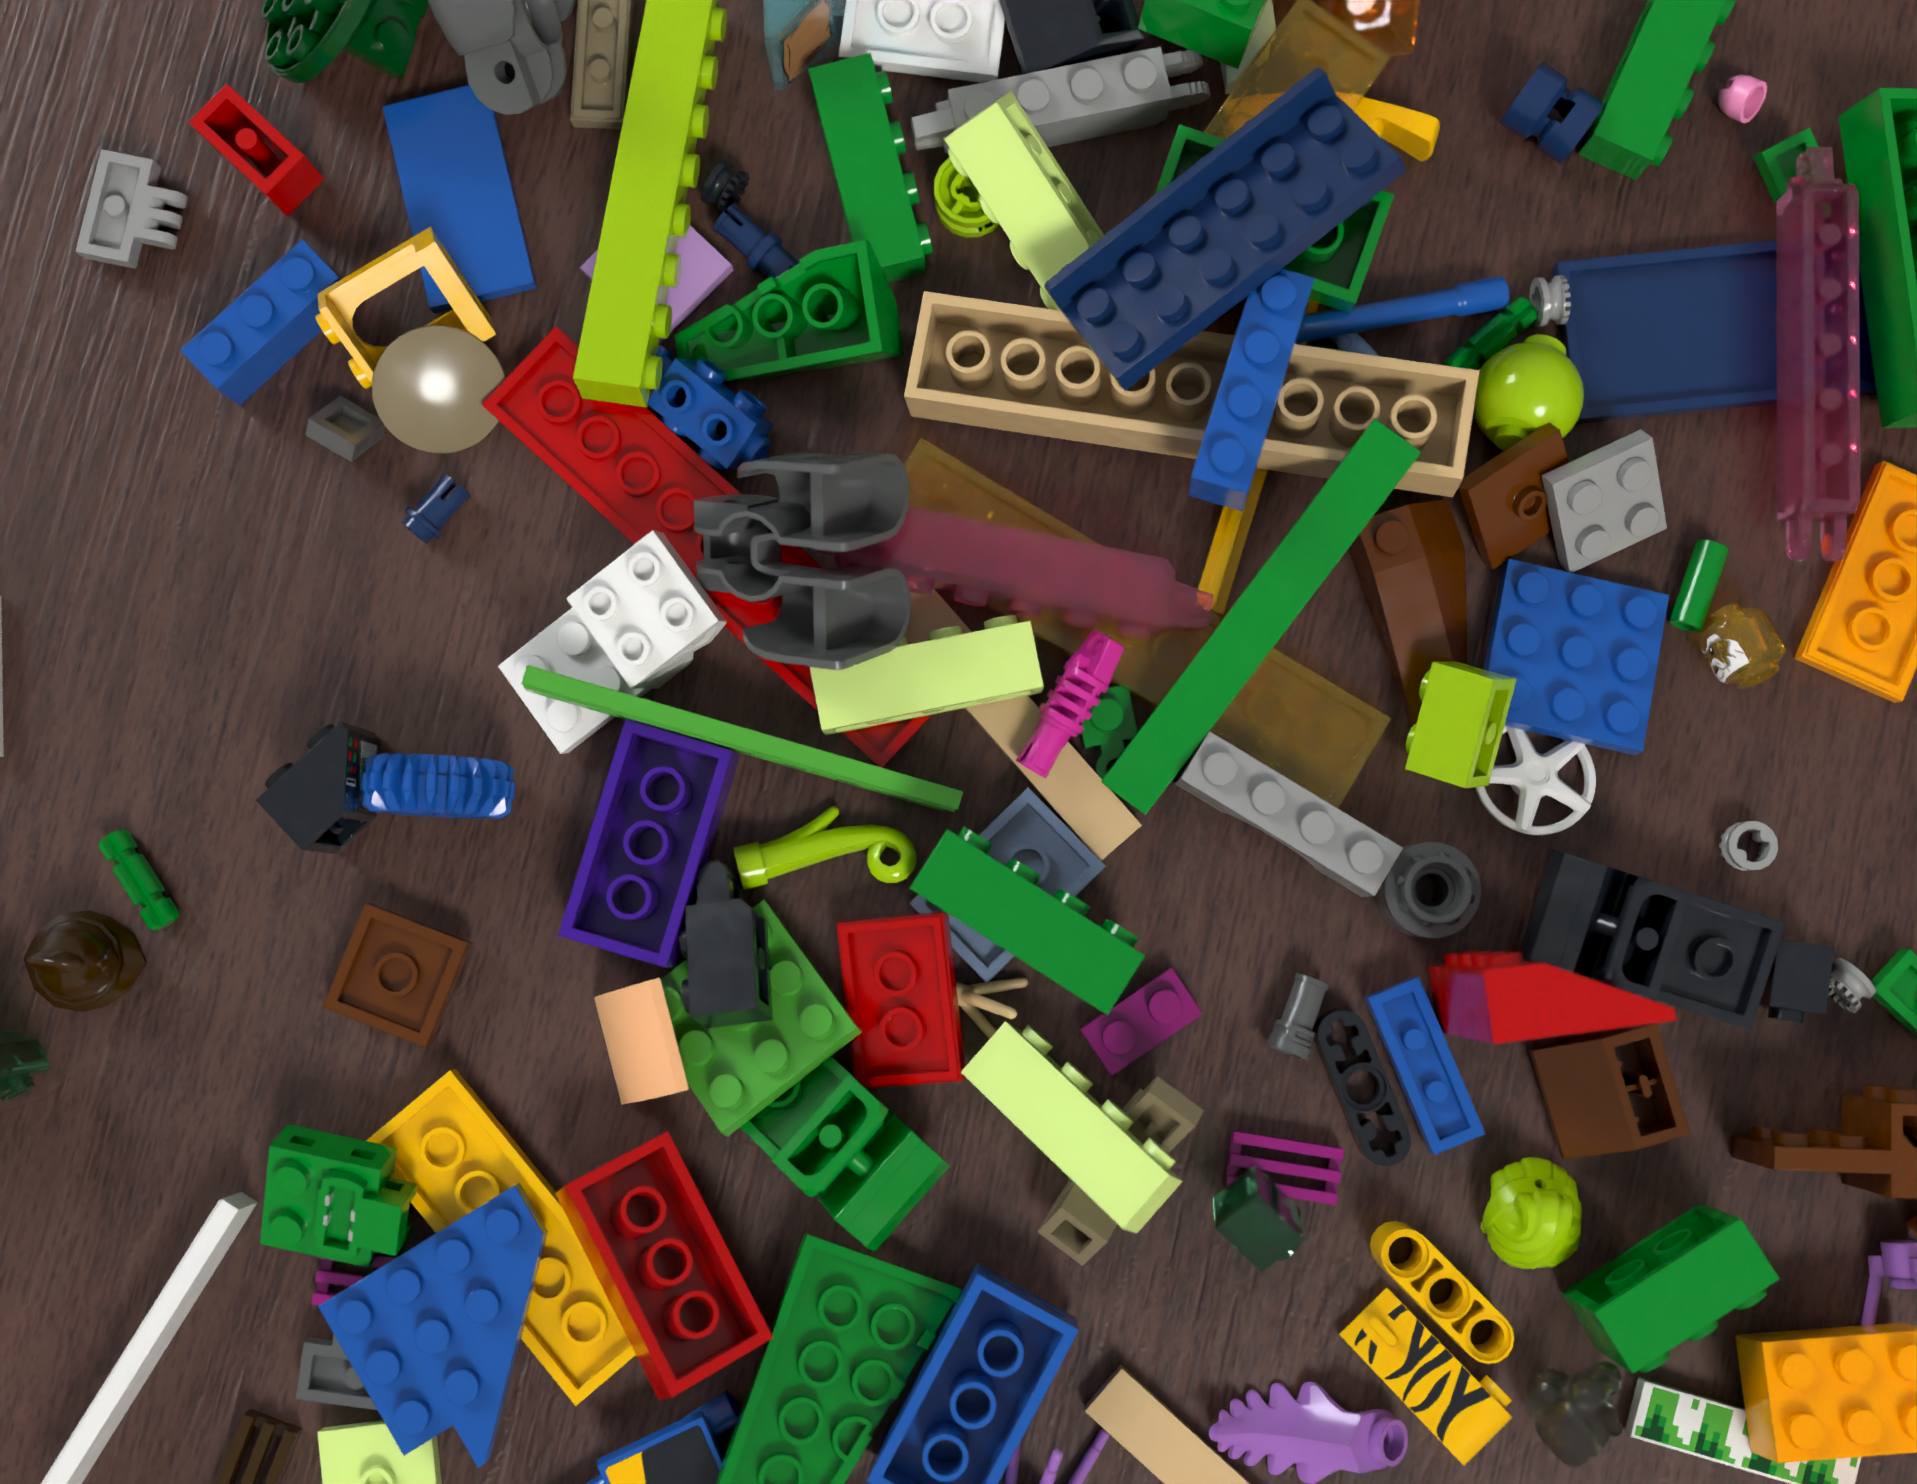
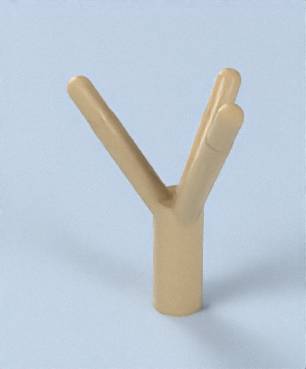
M1017 977L971 985L956 981L958 1005L985 1036L990 1039L997 1030L978 1008L1009 1019H1014L1017 1016V1011L1012 1007L981 995L1024 988L1028 985V980L1025 977Z

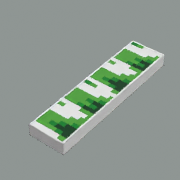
M1638 1377L1625 1428V1433L1630 1437L1789 1484H1855L1861 1457L1776 1463L1750 1452L1745 1408Z

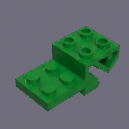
M832 1056L740 1127L809 1197L815 1195L834 1220L864 1246L874 1252L951 1166Z

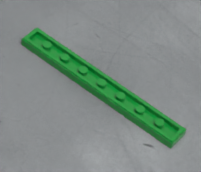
M1375 418L1371 421L1103 777L1102 784L1144 815L1148 813L1421 454L1419 450Z

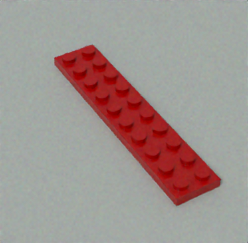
M555 326L481 405L633 544H636L652 530L663 532L697 579L696 561L704 559L703 534L694 531V500L718 495H739L741 493L646 407L583 399L573 379L579 347ZM782 545V562L823 568L800 546ZM705 590L727 620L724 627L745 646L743 629L773 621L778 615L782 602V595L767 600L750 602L736 597L733 593ZM756 655L818 712L809 666L763 659ZM934 714L841 733L878 767L885 768Z

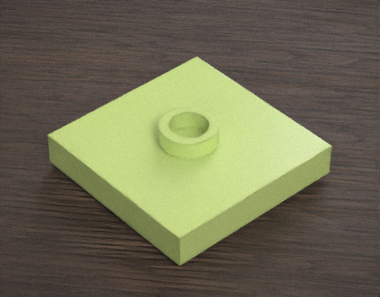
M383 1420L324 1427L318 1431L322 1484H442L437 1436L403 1456Z

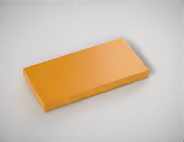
M1883 460L1874 466L1794 659L1893 703L1904 700L1917 668V475Z

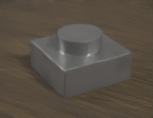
M339 396L308 419L305 435L332 452L353 462L383 439L385 425L379 417L348 399Z

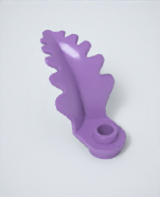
M1315 1382L1304 1383L1301 1386L1297 1400L1293 1399L1283 1384L1274 1383L1270 1388L1268 1405L1263 1401L1258 1391L1249 1390L1246 1393L1247 1408L1239 1399H1233L1230 1403V1414L1224 1409L1220 1410L1218 1422L1212 1425L1209 1430V1437L1211 1440L1217 1441L1219 1452H1224L1229 1448L1228 1456L1230 1459H1238L1246 1451L1244 1464L1246 1466H1254L1267 1455V1468L1271 1475H1280L1295 1463L1299 1479L1306 1484H1315L1341 1469L1360 1474L1383 1469L1387 1466H1396L1403 1459L1408 1446L1406 1426L1402 1421L1396 1419L1393 1413L1382 1409L1363 1412L1345 1411Z

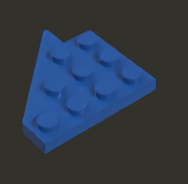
M520 1182L318 1306L403 1456L451 1426H454L478 1468L491 1458L548 1233L547 1228Z

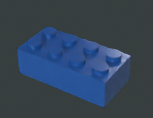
M977 1263L869 1466L867 1482L870 1484H998L1079 1331L1076 1317Z

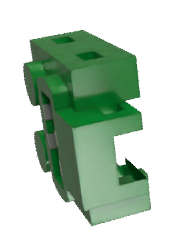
M287 1124L269 1145L260 1244L370 1268L379 1253L396 1256L411 1234L413 1222H408L407 1219L409 1203L416 1195L417 1184L390 1178L395 1168L396 1147Z

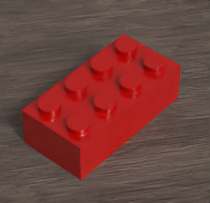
M668 1131L566 1184L555 1193L658 1400L676 1396L773 1338Z

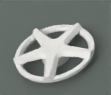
M1504 726L1503 733L1508 732L1516 755V761L1513 764L1494 766L1489 783L1511 785L1515 793L1519 795L1516 819L1514 821L1494 805L1486 792L1485 786L1475 787L1485 808L1503 825L1517 832L1529 835H1550L1574 825L1590 809L1596 788L1595 768L1585 744L1563 739V743L1544 754H1540L1535 750L1525 730ZM1574 755L1578 756L1584 773L1582 796L1558 777V771ZM1545 795L1573 809V812L1560 822L1546 826H1531L1540 799Z

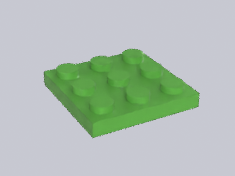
M765 900L761 901L753 909L767 921L773 1020L707 1029L692 1019L690 1013H687L683 1006L681 987L683 980L688 979V959L660 979L687 1084L719 1131L726 1136L735 1132L862 1033L859 1026L792 934Z

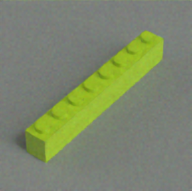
M718 0L646 1L573 375L575 384L583 399L647 408L650 389H659L663 362L662 357L656 355L660 338H668L672 323L671 305H666L669 287H678L681 275V255L676 254L679 237H687L690 227L691 208L689 204H685L688 187L696 188L699 178L700 157L698 154H694L697 138L705 139L708 130L709 107L704 105L706 89L714 90L717 82L718 58L713 56L715 41L723 42L726 33L727 11L726 8L719 7Z

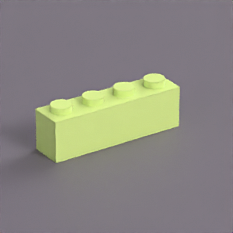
M1009 91L959 126L944 140L949 146L948 154L953 166L962 176L969 177L980 193V205L986 216L993 223H999L1011 241L1010 249L1015 260L1025 270L1030 269L1041 286L1040 295L1046 307L1060 311L1045 289V283L1065 265L1071 263L1104 237V234L1013 92Z
M1016 615L1002 616L985 621V630L963 634L962 626L941 628L929 633V641L908 644L907 637H903L900 644L892 651L846 669L829 670L810 667L823 733L826 736L1042 693L1044 685L1031 621L1018 623Z
M1005 1021L961 1073L1122 1229L1137 1234L1182 1183V1180L1170 1170L1176 1162L1175 1159L1151 1138L1142 1144L1128 1130L1134 1121L1111 1100L1107 1099L1103 1105L1095 1100L1087 1092L1093 1083L1070 1062L1067 1061L1061 1068L1047 1054L1053 1046L1033 1027L1027 1025L1022 1031Z

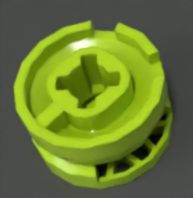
M948 158L939 167L934 179L935 211L940 222L951 233L965 238L981 237L992 232L999 223H993L986 216L980 205V193L970 178L962 176L953 166L950 158ZM986 224H993L991 227L985 229Z

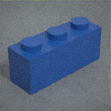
M302 239L180 351L217 390L240 406L322 331L315 318L320 313L317 293L341 279Z

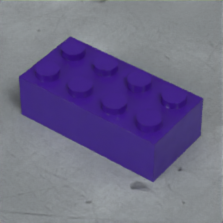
M625 719L558 936L661 967H676L681 951L679 930L681 925L686 924L685 906L695 905L697 884L699 883L696 879L699 875L697 872L701 870L700 866H704L705 862L708 863L740 759L737 753L726 748Z

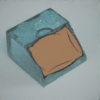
M763 0L765 47L775 90L787 89L836 37L835 16H844L845 0Z

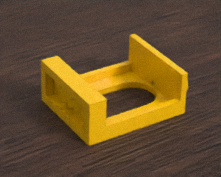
M432 227L425 229L317 293L320 313L315 316L316 321L333 345L341 341L353 358L348 361V365L356 379L365 389L372 387L375 366L387 346L370 345L356 335L352 320L355 310L366 299L422 266H425L453 308L425 326L445 325L459 328L476 336L482 342L496 335L490 315Z

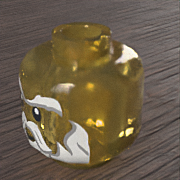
M1735 603L1727 605L1709 616L1708 620L1711 625L1701 634L1699 645L1715 677L1719 681L1726 684L1735 683L1739 689H1744L1762 683L1780 671L1778 663L1783 658L1786 649L1766 611L1760 608L1742 609L1740 604Z

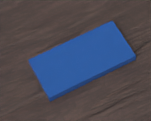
M469 85L382 106L412 236L414 237L425 229L432 227L481 302L537 289L538 286L496 112L480 102ZM422 266L420 270L429 308L434 314L453 309L425 266Z

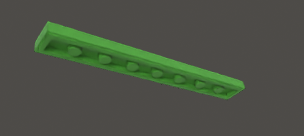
M527 665L521 683L524 689L531 693L621 719H628L943 812L951 813L958 810L963 791L530 665Z

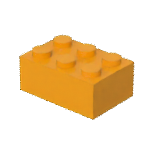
M1900 1322L1735 1335L1750 1452L1776 1463L1917 1453V1326Z

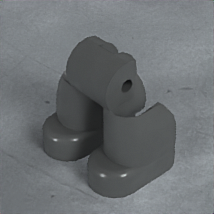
M427 0L433 16L447 41L459 56L464 55L468 84L476 98L487 108L504 115L520 114L564 93L562 86L565 83L567 65L562 47L561 22L571 15L575 0Z
M861 451L841 455L791 453L742 463L737 468V478L763 473L773 474L778 483L779 498L739 494L710 496L694 500V531L703 534L704 559L696 561L697 580L703 589L733 593L736 597L750 602L767 600L782 595L778 615L773 621L743 629V640L752 653L763 659L782 663L806 665L829 670H842L886 654L900 644L910 620L911 595L905 575L898 569L856 565L843 570L782 562V545L845 552L886 541L896 535L905 521L910 497L908 473L904 463L896 455Z

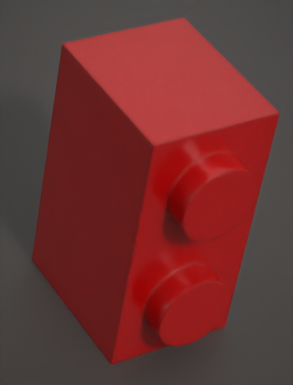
M227 83L189 121L191 126L223 158L287 217L324 180L305 155Z

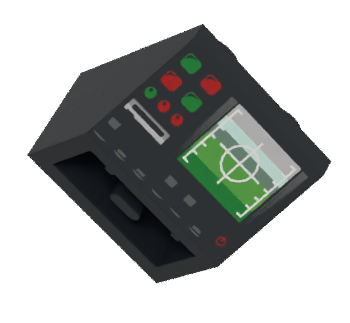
M341 721L336 726L329 724L314 734L307 743V747L310 750L294 765L287 763L277 769L265 782V786L268 789L256 799L257 803L301 850L337 854L377 817L376 812H371L362 806L360 781L361 774L364 773L365 760L374 754H380V739L371 731Z

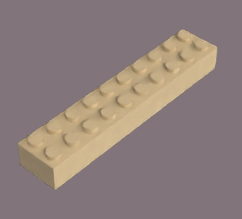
M924 291L904 398L912 417L1197 459L1235 336L1201 331L1125 391L1059 310ZM1295 344L1257 468L1328 479L1375 418L1421 452L1394 489L1453 497L1464 476L1479 370Z

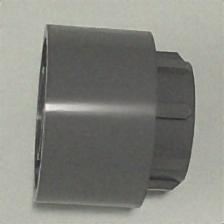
M1424 842L1402 847V851L1374 896L1377 908L1383 919L1396 931L1415 938H1442L1459 932L1473 919L1481 899L1480 878L1471 860L1457 848L1440 842ZM1423 875L1433 878L1438 886L1437 899L1430 906L1422 904L1415 893L1416 883Z

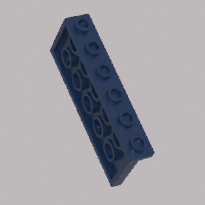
M1317 67L1302 80L1292 85L1288 91L1254 118L1248 120L1215 149L1200 158L1196 164L1162 191L1156 193L1148 202L1119 225L1108 231L1104 237L1075 260L1065 265L1045 283L1044 287L1065 318L1126 391L1406 172L1402 158L1335 94L1328 75L1320 67Z

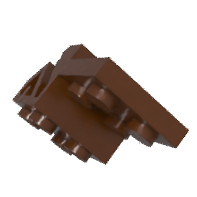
M1863 1085V1095L1842 1094V1130L1808 1128V1133L1788 1131V1128L1752 1126V1136L1731 1135V1157L1772 1170L1842 1172V1184L1890 1198L1917 1199V1090L1900 1089L1898 1086Z

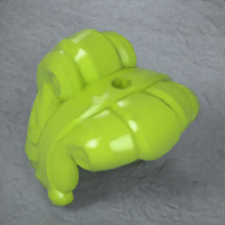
M1525 1157L1520 1162L1506 1165L1503 1170H1498L1492 1174L1490 1179L1491 1197L1486 1206L1480 1228L1483 1233L1487 1234L1492 1250L1502 1261L1520 1269L1553 1268L1567 1260L1577 1251L1581 1236L1582 1207L1578 1199L1576 1181L1565 1169L1547 1159Z

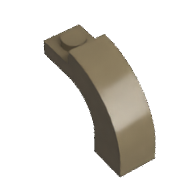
M1158 1076L1144 1091L1140 1088L1122 1109L1134 1121L1128 1130L1142 1144L1151 1138L1168 1153L1197 1125L1204 1112L1203 1109L1186 1098L1179 1090L1173 1088ZM1070 1179L1037 1232L1083 1266L1108 1242L1117 1223Z

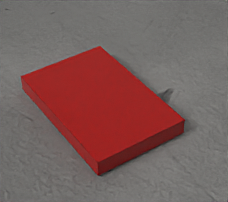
M935 912L838 922L837 932L846 1010L862 1031V1033L850 1041L853 1076L866 1088L957 1082L966 1079L961 1073L965 1068V1058L948 913Z

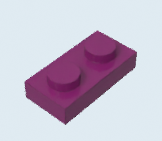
M1169 967L1116 1003L1108 1015L1101 1013L1079 1029L1110 1076H1113L1203 1013L1175 971Z

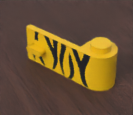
M1388 1288L1382 1291L1339 1334L1463 1466L1512 1419L1511 1415L1505 1410L1512 1400L1487 1375L1478 1382Z

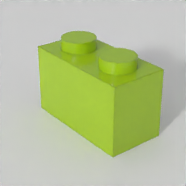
M1432 662L1431 669L1425 674L1420 685L1419 696L1422 705L1417 723L1413 725L1407 736L1406 751L1409 755L1405 769L1463 788L1489 786L1517 679L1459 662Z

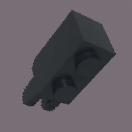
M713 860L709 863L705 862V865L700 866L701 870L697 872L699 874L696 878L699 881L697 884V904L685 906L686 924L681 925L679 930L680 948L683 956L688 958V979L683 980L681 987L684 1009L687 1013H690L692 1019L707 1029L773 1020L767 921L743 901V892L740 890L742 887L740 884L741 880L734 872L732 873L719 860L717 862Z

